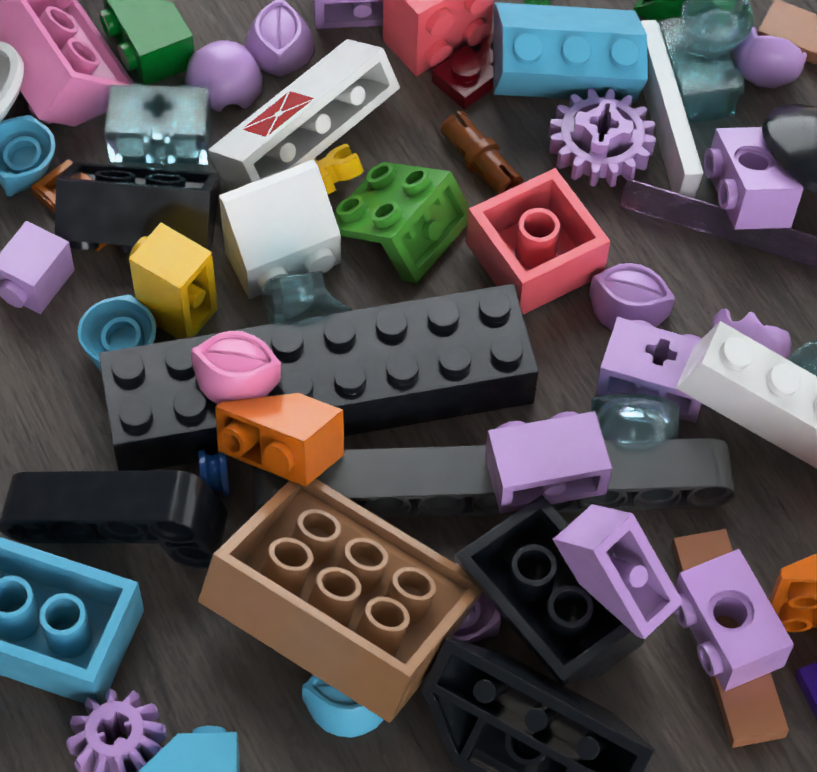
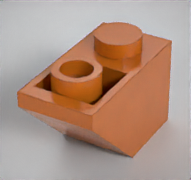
M300 393L222 401L215 406L218 452L306 487L344 456L343 409Z

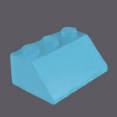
M495 2L494 95L570 99L572 94H576L582 100L587 99L589 89H594L598 97H605L606 92L609 89H613L615 93L614 99L621 101L624 97L630 95L633 97L632 102H636L648 81L647 34L636 11Z

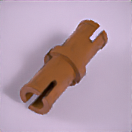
M458 111L456 114L460 122L454 114L444 121L441 126V133L462 154L465 159L463 163L472 173L477 172L491 187L496 196L505 192L504 189L507 191L524 182V178L502 157L498 151L500 146L493 138H486L464 111Z

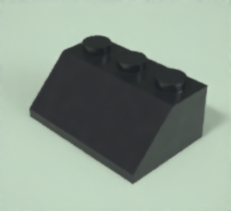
M73 162L56 179L55 235L69 241L70 248L93 250L99 248V243L119 245V251L131 253L132 248L140 238L148 237L160 223H163L202 247L209 249L214 236L221 176L219 173ZM81 172L88 175L92 180L80 179Z
M540 495L455 554L454 560L563 686L602 675L643 645L644 639L637 637L577 582L553 541L569 524L543 495Z

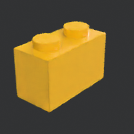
M160 223L148 237L144 236L136 242L129 256L135 298L149 309L155 317L157 327L177 339L195 337L218 310L212 252L163 223Z

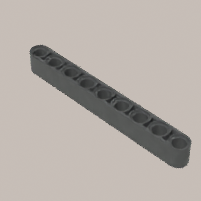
M714 438L604 441L612 466L607 494L551 505L558 513L584 512L591 504L620 511L697 509L725 505L735 497L728 444L723 440ZM486 445L344 450V456L316 478L381 519L513 515L517 512L512 511L501 514L499 512L485 458ZM253 466L254 513H256L289 480Z

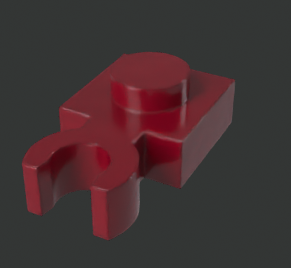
M494 33L489 34L483 39L481 49L478 52L465 45L432 69L431 82L464 110L494 88Z

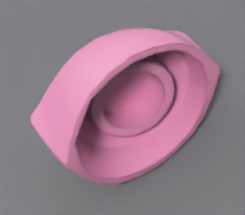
M243 331L218 333L191 350L192 367L200 390L209 400L216 404L222 401L266 397L280 382V360L276 358L273 351L264 341L252 334Z

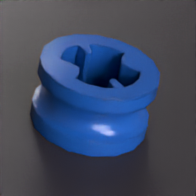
M205 449L198 450L200 477L207 482L213 491H220L223 496L230 495L226 455L218 451L210 455Z

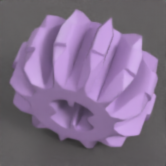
M109 688L105 696L107 703L99 705L96 700L87 697L84 705L88 716H72L70 725L72 731L76 734L67 740L69 753L78 756L74 762L77 772H138L147 764L146 762H149L162 749L159 743L167 738V732L164 724L156 722L159 712L153 703L141 706L140 695L134 690L126 696L123 702L118 700L116 691ZM121 733L127 734V739L119 738ZM107 739L115 741L114 744L108 745Z

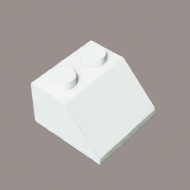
M314 159L219 195L225 255L249 299L264 293H276L289 283L309 275L317 276L324 274L333 266L341 263V234L318 165Z

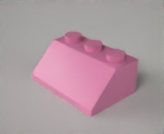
M0 0V41L14 47L23 60L24 75L20 91L29 103L28 108L38 120L46 124L58 123L75 127L136 99L140 94V90L78 0Z

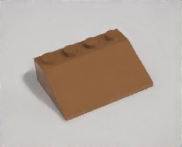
M315 479L306 487L289 480L213 554L198 602L390 723L419 688L431 670L446 638L454 636L482 592L460 566Z

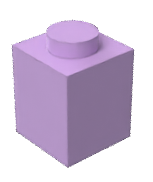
M25 221L0 252L1 298L14 307L21 308L25 306L41 314L75 271L69 241Z

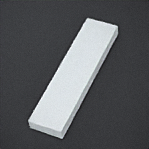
M656 20L641 21L647 34L648 81L643 88L644 97L651 121L655 123L654 131L675 204L692 203L703 176V169L659 23Z

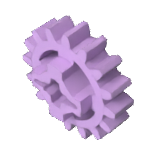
M589 89L587 99L582 100L576 94H572L569 107L559 104L556 110V118L551 119L549 152L550 154H558L556 166L559 169L571 166V179L577 180L583 174L589 176V184L593 187L596 186L599 178H606L610 187L616 186L617 176L622 175L628 181L634 180L636 168L644 171L647 168L649 156H653L656 138L653 137L654 121L645 120L647 108L642 106L633 109L631 107L633 97L627 95L621 101L614 99L615 93L613 89H609L605 97H598L594 89ZM604 133V139L600 142V135Z

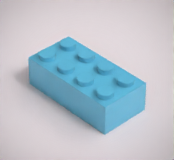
M0 537V675L81 703H85L88 697L102 705L144 612L139 583Z

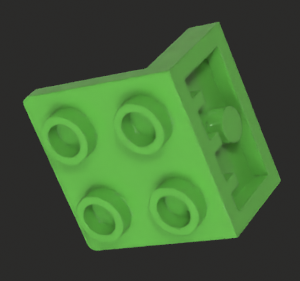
M381 162L367 173L366 179L348 198L340 202L334 216L341 236L381 243L402 281L417 283L467 226L468 210L470 207L451 171Z

